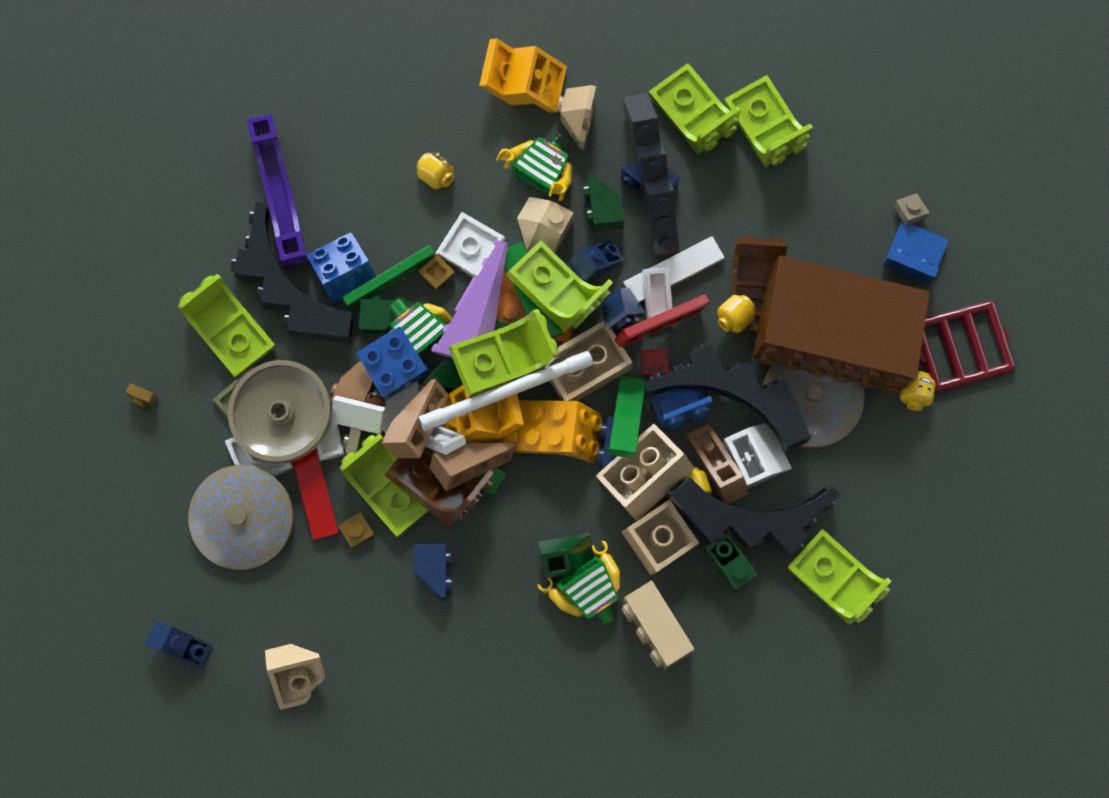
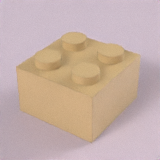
M670 499L622 531V534L650 575L658 572L699 544Z

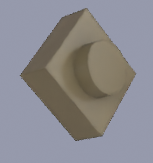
M917 193L896 200L893 206L906 226L927 219L930 213Z
M351 428L350 434H345L342 448L346 450V455L351 452L355 454L360 450L363 439L362 430Z

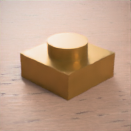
M438 254L419 270V274L436 291L455 275V272Z
M131 383L125 392L132 398L131 403L145 408L146 405L154 408L158 400L154 393Z
M361 512L338 526L352 549L375 536Z

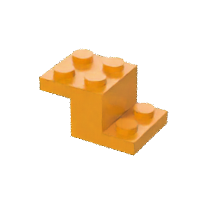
M498 38L490 39L479 86L511 106L534 103L549 113H556L567 66L537 46L513 49Z
M464 385L449 393L444 408L491 389L468 396ZM518 394L451 419L440 426L465 436L466 442L495 443L524 425Z

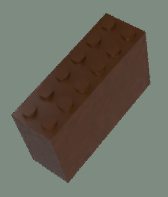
M780 255L767 273L752 358L758 359L760 363L766 365L779 364L791 371H809V374L813 376L834 377V380L847 383L851 381L859 383V386L871 389L876 387L884 389V392L888 394H899L901 390L906 389L917 379L930 291Z

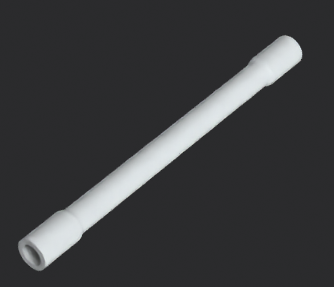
M588 351L567 358L563 362L446 408L434 410L418 417L423 431H427L445 424L451 419L568 373L577 372L592 366V357Z

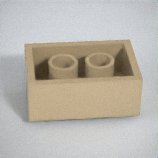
M605 321L559 346L557 358L545 367L548 368L585 351H588L592 357V366L549 381L561 401H579L632 370L631 359L623 347H618L615 342L616 335L612 329L606 327Z
M653 424L638 437L635 459L617 456L596 477L637 521L665 496L664 493L695 468L685 454Z
M652 581L624 597L622 612L629 622H635L638 627L636 634L643 645L648 643L652 650L649 655L657 668L662 666L665 671L692 654L694 647Z

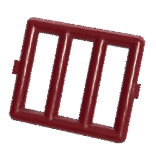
M986 301L926 317L924 329L936 325L939 326L955 378L940 381L924 331L920 363H924L927 373L931 376L930 378L935 381L936 393L1015 371L1016 366L1007 342L1010 337L1007 329L1003 330L993 301ZM987 312L1004 363L989 368L973 319V315ZM963 319L979 371L966 375L948 322Z

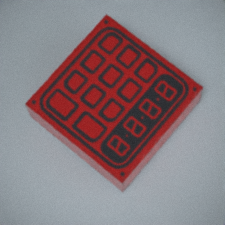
M667 348L641 350L643 376H652L657 373L665 375L669 373Z

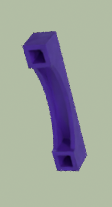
M272 114L246 119L269 205L284 269L308 264L307 251Z

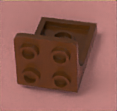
M742 236L741 239L736 240L732 257L730 297L733 295H744L753 302L756 308L754 311V321L742 332L757 333L767 273L780 255L786 257L788 242H783L781 238L772 237L767 240H757L754 236Z
M425 447L420 458H398L385 473V476L448 527H451L456 520L461 523L493 483L489 478L493 475L494 471L490 469L485 476L474 478L446 491L430 469L434 453L430 448Z

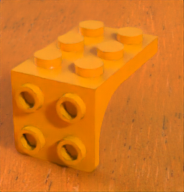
M519 400L524 425L500 439V443H513L515 445L513 453L558 454L579 458L588 463L595 462L599 452V431L602 427V418L599 412L579 401Z

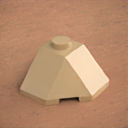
M593 85L566 89L565 96H560L557 111L561 112L562 124L581 150L585 148L595 107L596 86Z
M529 197L517 218L527 253L541 240L555 254L573 223L574 212L553 201Z
M293 644L265 650L267 673L279 709L283 710L306 704L316 685H320L325 679V672L319 654Z

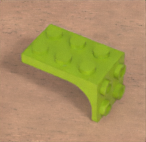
M689 63L649 91L648 95L697 155L703 151L709 152L717 145L716 141L723 136L728 138L737 130L736 127L741 110L738 106L731 111L728 110Z
M767 75L724 99L728 110L731 111L737 106L741 110L738 126L765 168L771 164L777 166L786 159L787 155L792 152L798 154L808 147L807 144L813 131L812 125L808 124L802 127L797 122Z
M541 240L506 274L564 332L571 326L576 329L611 293L608 288L613 283L610 279L603 286H593L584 282Z
M219 274L211 275L201 282V287L197 290L186 293L180 299L177 307L237 379L275 349L276 346L232 294Z
M538 309L532 310L524 318L506 327L459 342L448 348L468 396L540 371L558 356L557 344L554 339H551L547 330V321Z
M380 434L376 437L371 435L361 444L362 448L355 454L351 452L342 459L340 470L392 533L399 538L429 511L385 476V473L397 459L382 444L384 438Z
M823 529L787 567L794 576L848 625L855 621L858 624L863 621L873 610L870 607L872 602L877 604L891 590L887 587L891 582L888 577L882 579L870 572Z

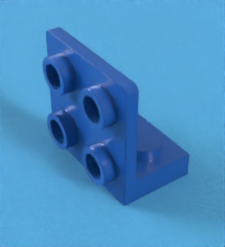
M902 221L883 266L930 286L938 272V265L948 244V239L913 224L906 226Z
M352 233L341 236L337 240L307 255L333 305L342 301L343 296L376 277L367 257Z
M400 326L357 352L359 359L381 396L387 400L431 374L427 364L421 360L403 328Z
M690 390L670 392L650 400L661 429L668 428L669 431L682 427L684 425L683 422L691 418L693 421L705 418L707 416L706 412L710 411L713 402L711 396L705 398L703 392Z

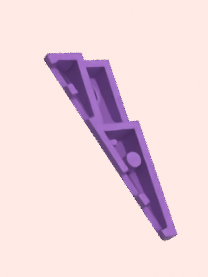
M499 240L494 241L495 247L488 258H484L482 262L483 268L477 277H473L455 308L456 314L450 324H446L443 328L444 334L439 343L433 345L432 352L452 358L448 349L451 345L494 331L508 243Z

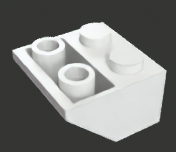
M766 424L749 427L724 439L723 446L744 476L747 489L792 469L777 437Z

